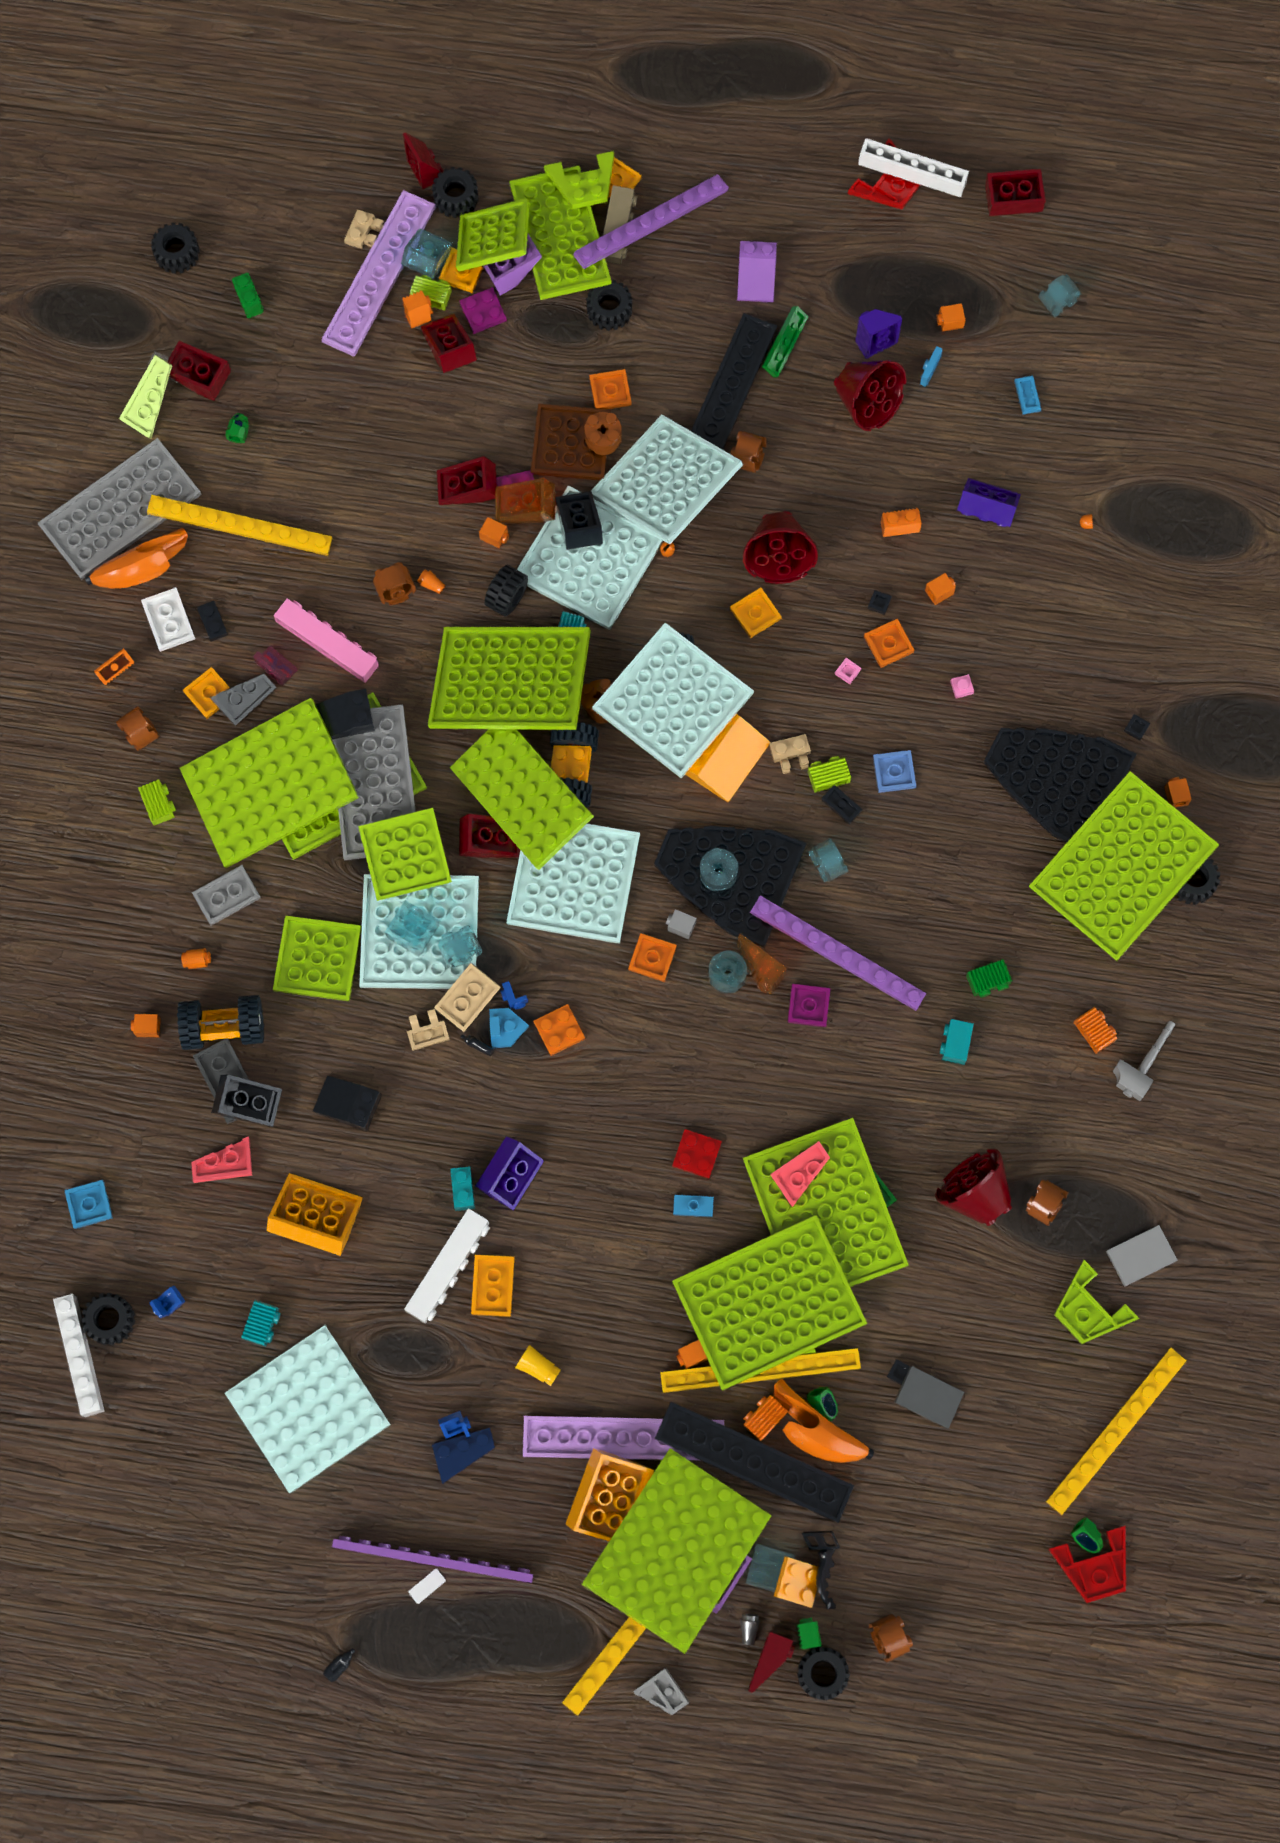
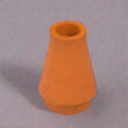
M424 569L417 580L420 586L435 591L438 594H441L446 586L431 570L427 571Z

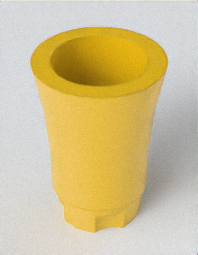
M531 1345L528 1346L515 1367L541 1382L545 1381L550 1386L561 1370L537 1352Z

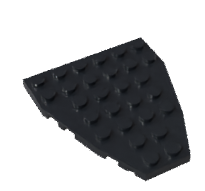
M1001 728L984 763L1007 793L1053 837L1067 843L1124 779L1137 754L1103 737H1085L1083 734L1072 735L1063 731L1036 728V730Z
M704 826V828L695 829L690 827L682 830L668 829L654 866L685 899L728 934L765 948L773 926L752 915L750 911L760 895L777 906H782L806 843L771 829H735V827Z

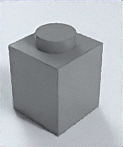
M675 909L673 914H669L666 921L668 931L689 940L696 924V918Z

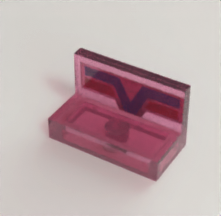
M271 646L262 654L258 651L253 656L255 663L282 686L298 670Z

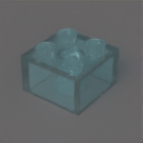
M419 228L405 246L401 264L434 279L444 266L452 243Z
M405 900L386 929L385 935L386 938L419 957L440 925L438 919Z

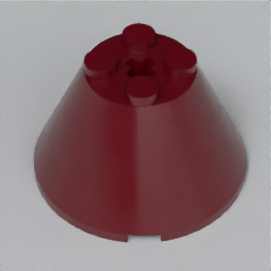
M895 361L848 362L840 375L835 378L834 386H836L837 393L855 424L862 430L871 431V429L883 427L895 415L904 398L902 391L903 385H906L907 380L905 370Z
M789 511L765 514L743 551V563L746 570L753 577L758 576L764 579V582L773 584L790 583L808 575V571L815 567L818 560L816 544Z
M993 1148L987 1149L988 1153L982 1155L978 1152L957 1165L942 1180L944 1182L942 1188L938 1187L935 1192V1198L940 1204L979 1223H985L987 1226L992 1225L998 1216L1009 1212L1012 1208L1002 1155L997 1149Z

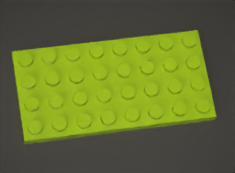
M580 166L563 169L565 176L581 173ZM547 173L509 181L514 201L527 198L530 203L528 234L542 256L532 268L540 300L610 285L611 278L605 258L583 269L573 256L574 251L599 238L591 206L572 209Z
M488 729L450 767L538 870L594 817L517 729Z

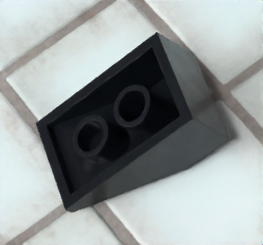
M592 491L555 497L566 550L603 544L602 526Z
M366 689L346 692L316 704L332 739L375 731Z
M229 1074L220 1075L211 1113L273 1127L282 1089Z
M327 1076L313 1112L367 1132L382 1096L380 1092L368 1087Z

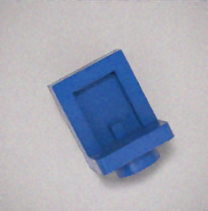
M510 982L502 983L503 990H500L503 1001H508L510 1009L515 1008L517 1010L525 1007L526 1003H528L527 995L515 999Z
M171 1286L157 1299L151 1300L149 1304L153 1312L159 1318L171 1315L186 1301L175 1286Z
M461 1411L438 1420L446 1439L463 1431L466 1437L470 1436L468 1429L471 1428L467 1417L463 1418Z

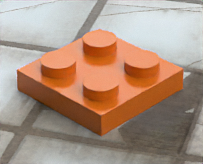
M625 369L589 375L595 409L607 410L632 405Z
M898 618L864 634V638L880 668L914 653V648Z
M640 933L628 970L665 982L677 945Z
M568 1004L533 1021L550 1056L585 1040V1036Z

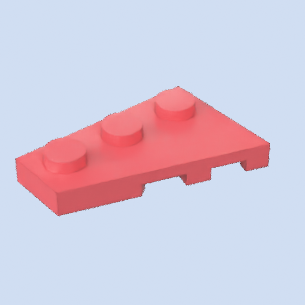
M249 1136L234 1145L226 1146L223 1150L210 1153L193 1161V1182L198 1183L252 1176Z
M819 1141L770 1174L791 1207L795 1205L830 1158Z

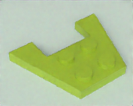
M614 151L596 155L599 165L597 170L565 176L562 163L559 162L544 165V171L572 209L608 202Z
M1085 1260L1082 1261L1054 1314L1081 1344L1139 1319L1126 1304L1111 1317L1087 1292L1084 1287L1097 1273Z

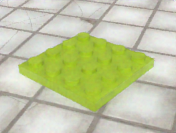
M527 198L460 215L456 259L458 272L526 255L530 205Z
M433 808L358 826L377 901L452 882Z
M285 916L273 991L350 1001L362 929L361 925Z

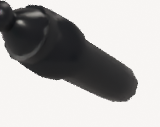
M464 1034L460 1036L469 1047L475 1048L490 1057L492 1056L494 1049L477 1040L474 1036H465Z
M352 1648L350 1651L338 1655L325 1668L323 1674L329 1681H336L349 1667L355 1649Z

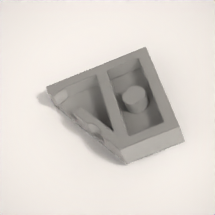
M667 1668L633 1691L635 1695L641 1696L671 1715L689 1703Z

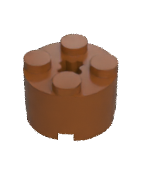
M598 412L590 415L585 424V442L587 447L598 455L613 453L622 441L620 421L613 413Z
M745 431L738 432L736 447H732L730 454L741 460L743 465L740 469L753 473L760 469L765 455L763 447L766 448L767 439L766 437Z
M397 562L393 566L385 569L380 568L375 571L373 584L383 604L385 602H388L389 605L402 603L409 599L408 595L411 592L415 593L416 587L408 568L403 566V563Z
M609 679L595 680L585 684L582 688L581 704L588 717L597 723H608L592 707L613 684Z
M136 706L116 721L121 731L126 733L127 736L125 737L137 751L142 750L160 737L149 718L142 715L144 712L139 706Z
M1042 1179L1037 1187L1036 1197L1032 1196L1026 1205L1028 1206L1026 1211L1028 1215L1049 1226L1050 1222H1053L1063 1205L1061 1201L1063 1198H1067L1068 1192L1052 1182Z
M893 1614L869 1624V1628H873V1632L870 1633L879 1654L884 1653L886 1656L883 1659L885 1662L908 1653L910 1647L913 1646L909 1635L904 1633V1623L901 1617H895Z

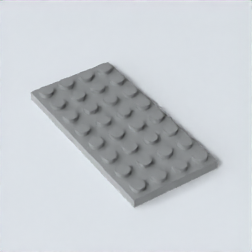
M157 438L38 522V525L79 578L83 580L86 575L91 574L95 569L117 556L167 520L166 518L147 514L151 495L191 503L202 494Z
M403 705L371 708L375 728L373 732L332 739L359 796L358 799L338 809L344 861L366 858L358 826L416 812Z

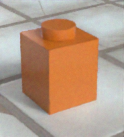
M962 303L940 307L939 314H937V323L941 325L942 332L964 328L965 315Z
M487 517L479 531L480 540L500 549L502 543L505 544L509 538L508 528L506 525Z
M944 573L927 583L925 591L934 605H937L954 594L956 584L951 577Z
M1180 777L1170 779L1165 785L1168 803L1174 808L1189 805L1192 799L1186 778L1180 779Z
M158 1014L134 1015V1020H131V1031H133L136 1037H160L161 1018Z
M699 1340L678 1349L679 1354L676 1355L680 1366L684 1365L686 1369L708 1360Z

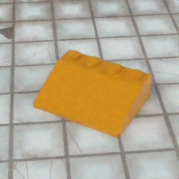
M736 714L685 775L729 803L771 742L741 716Z
M289 1173L268 1216L267 1231L341 1256L363 1197Z
M593 1448L565 1524L573 1531L610 1541L650 1480L654 1470L615 1454Z

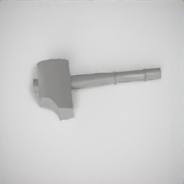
M1169 1021L1165 1028L1162 1029V1033L1138 1069H1135L1121 1059L1115 1066L1113 1073L1117 1078L1116 1086L1123 1090V1094L1127 1097H1134L1141 1101L1154 1080L1146 1076V1073L1166 1039L1171 1035V1031L1176 1025L1174 1022Z

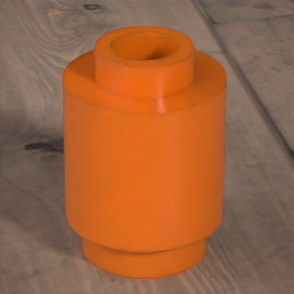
M206 948L187 950L181 955L182 965L184 968L188 967V969L208 967V963H211V954L207 952Z

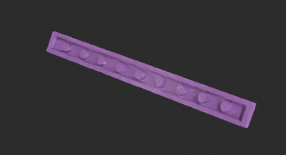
M717 174L574 251L573 256L585 269L728 191L729 187Z
M761 895L750 911L752 915L915 1011L926 995L922 990Z
M339 1536V1540L333 1539V1548L528 1583L533 1582L534 1575L529 1574L530 1570L518 1568V1571H511L510 1566L498 1564V1568L490 1567L489 1562L478 1561V1564H472L470 1559L458 1557V1561L450 1560V1555L438 1554V1557L430 1556L431 1552L419 1550L418 1554L410 1553V1548L399 1546L398 1550L390 1549L391 1545L379 1543L378 1547L371 1546V1541L359 1539V1542L355 1543L351 1542V1538Z

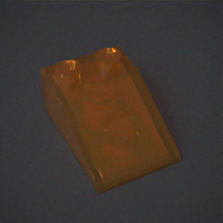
M540 478L496 487L497 522L540 523L555 520V484L549 480Z
M740 933L737 947L755 983L758 984L757 988L763 993L768 992L772 994L785 978L787 968Z

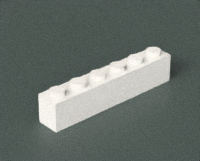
M867 138L860 152L858 165L958 197L962 196L969 173L967 170Z
M468 1208L404 1310L425 1324L428 1320L430 1322L433 1320L437 1313L435 1311L437 1305L443 1304L448 1295L446 1291L449 1287L453 1288L458 1280L456 1275L460 1270L463 1271L469 1262L467 1258L470 1253L474 1254L478 1249L479 1244L477 1242L481 1236L485 1237L490 1229L488 1220Z
M70 1294L53 1299L80 1415L88 1417L105 1412L86 1332L83 1328L84 1324L82 1323L77 1296Z

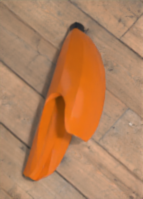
M180 528L142 543L104 563L91 574L86 575L85 580L88 585L94 584L111 589L126 588L153 580L169 569L170 564L168 560L183 549L187 542L188 534L185 529Z
M783 1378L776 1381L774 1384V1398L800 1423L797 1424L789 1421L782 1429L786 1437L794 1445L814 1457L831 1462L845 1463L858 1461L863 1458L871 1459L873 1457V1449L868 1448L865 1444L831 1423L797 1395Z

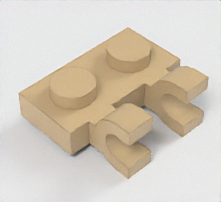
M357 210L344 239L345 244L362 249L364 244L372 247L377 237L376 235L369 234V231L372 229L381 232L384 226L382 225L383 220L375 219L374 214Z
M806 734L769 743L774 763L780 761L783 774L790 772L791 766L788 759L798 757L801 770L809 767L807 755L811 754Z
M435 1009L427 1011L431 1024L424 1027L419 1026L416 1015L409 1016L412 1030L407 1031L412 1051L450 1040L445 1022H438Z

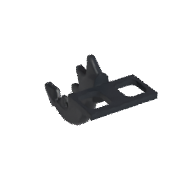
M833 1531L802 1532L809 1550H820L818 1552L820 1564L816 1575L819 1597L826 1604V1609H835V1603L832 1597L828 1598L829 1591H825V1589L829 1586L826 1579L831 1577L829 1569L835 1565L832 1555L835 1549L840 1548ZM807 1536H814L818 1545L810 1544ZM824 1536H831L835 1545L827 1544Z

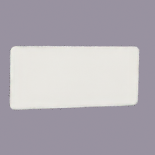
M434 1569L410 1589L408 1593L419 1604L446 1580L437 1569Z

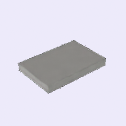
M243 865L192 892L210 926L261 899Z
M1159 1225L1106 1251L1124 1287L1178 1261Z

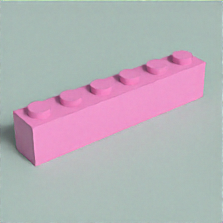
M286 599L274 614L275 621L362 682L366 683L378 668L377 657L373 653L363 651L357 642H350L345 634L331 629L332 626L329 623L318 620L313 612L309 610L306 612L297 601L293 600L292 602Z

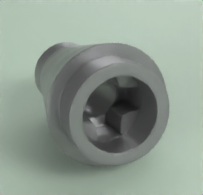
M742 1614V1619H740L742 1644H755L760 1620H758L759 1615Z

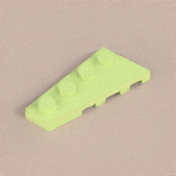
M154 355L119 418L148 438H152L172 368L171 364L157 355Z

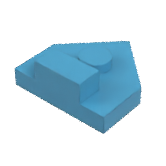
M509 1008L489 1009L492 1048L512 1047L516 1040L529 1028V1025Z

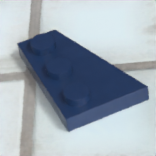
M490 1428L470 1433L469 1437L463 1435L432 1444L442 1484L495 1448Z

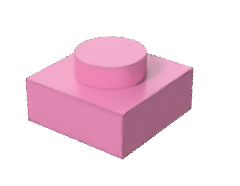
M845 658L836 670L835 675L850 685L861 671V667Z
M969 674L951 679L950 682L955 698L974 694Z

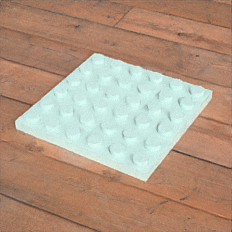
M661 415L591 491L593 498L668 544H671L743 464L741 460Z
M568 486L562 496L582 492ZM594 499L602 526L603 544L566 550L557 506H555L517 570L528 576L527 586L610 630L663 543V540Z
M664 623L594 704L592 709L682 778L754 694V690L668 624Z
M586 824L540 870L520 851L506 923L508 925L620 944L640 833Z
M364 874L360 988L450 989L470 963L476 966L479 876H451V883L377 901L371 875Z
M325 1325L225 1392L227 1398L290 1494L391 1425Z

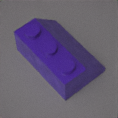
M877 309L865 311L860 315L855 342L866 359L898 343L902 323L901 316Z
M968 478L957 511L966 516H976L982 521L995 522L1001 527H1010L1021 494Z
M506 1136L477 1182L476 1187L489 1197L514 1211L544 1160L519 1141Z

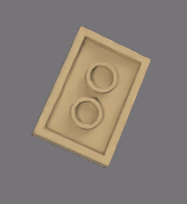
M470 963L434 1008L465 1032L501 986L474 964Z

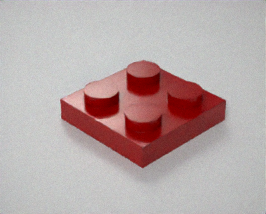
M684 1129L672 1167L710 1179L722 1141Z

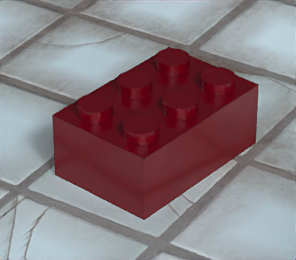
M1041 169L987 173L985 189L989 216L1043 212L1045 194Z

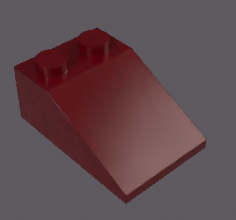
M406 132L403 133L406 159L422 189L432 186L434 179L438 178L437 174L439 172L443 173L439 162L436 163L434 161L435 156L432 149H428L424 142Z
M455 314L421 326L427 343L443 373L477 360L473 342Z
M178 341L167 361L172 365L169 377L195 393L215 401L231 372L227 360L181 341Z
M485 456L437 470L439 505L480 503L498 498L496 464Z
M467 814L460 818L459 856L519 858L521 850L492 816Z
M768 1632L748 1692L753 1693L787 1660V1657H792L795 1646L792 1645V1640Z

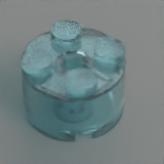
M1066 274L1048 285L1047 291L1043 290L1038 295V298L1050 314L1057 317L1063 312L1064 307H1071L1078 301L1077 298L1081 295V291Z
M831 838L811 848V851L808 852L814 866L819 865L817 869L824 883L826 881L830 882L849 872Z
M720 848L708 851L700 862L699 873L702 883L712 891L731 888L736 882L738 875V862L735 856L728 850ZM722 868V871L716 872L715 869Z
M469 925L462 927L456 933H445L442 935L443 940L438 943V948L447 967L451 965L453 968L472 961L471 957L476 954L478 957L483 952L473 929Z
M726 950L713 956L709 963L708 978L710 984L716 990L723 993H734L744 985L747 977V965L739 953ZM727 969H730V973L726 975L725 971H727Z

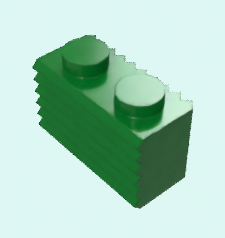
M245 273L232 279L234 288L246 317L251 318L262 314L264 310L250 274Z
M1004 959L969 971L966 975L974 997L979 995L980 998L990 995V991L995 989L1003 991L1009 988L1008 985L1012 982Z
M812 1618L799 1620V1624L796 1626L798 1640L800 1641L798 1644L801 1645L799 1648L802 1650L821 1646L817 1621L813 1622Z

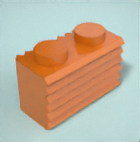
M420 290L416 294L413 293V295L406 296V298L403 297L405 316L411 329L432 321L430 315L433 314L432 304L428 295L425 296L423 291Z
M905 509V511L898 510L897 512L891 511L890 513L883 512L881 518L883 537L920 532L921 518L919 509Z
M123 648L94 670L102 683L107 685L111 680L119 676L120 673L128 669L129 666L131 667L134 664V660Z
M1093 1007L1075 1019L1073 1023L1095 1054L1116 1041L1117 1033L1111 1025L1108 1026L1105 1022L1106 1017L1103 1012Z
M771 1395L768 1398L764 1396L757 1403L759 1408L754 1413L750 1411L743 1418L745 1421L743 1426L760 1442L788 1413Z

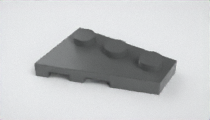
M262 673L209 698L236 726L277 687Z

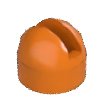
M1086 514L1080 518L1082 528L1093 529L1092 514Z
M664 541L660 546V552L663 556L670 557L675 552V546L673 543L668 544Z

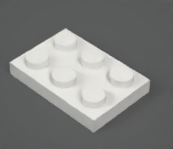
M177 588L141 600L160 652L195 639Z

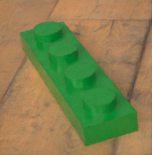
M792 306L762 366L772 377H779L808 319V316L798 306Z

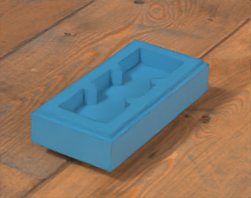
M936 346L930 360L926 359L923 366L925 371L921 377L920 385L925 387L928 385L941 358L942 348Z
M1033 376L1015 379L1014 382L1022 414L1040 412L1041 406Z
M674 1195L673 1215L713 1217L714 1197Z

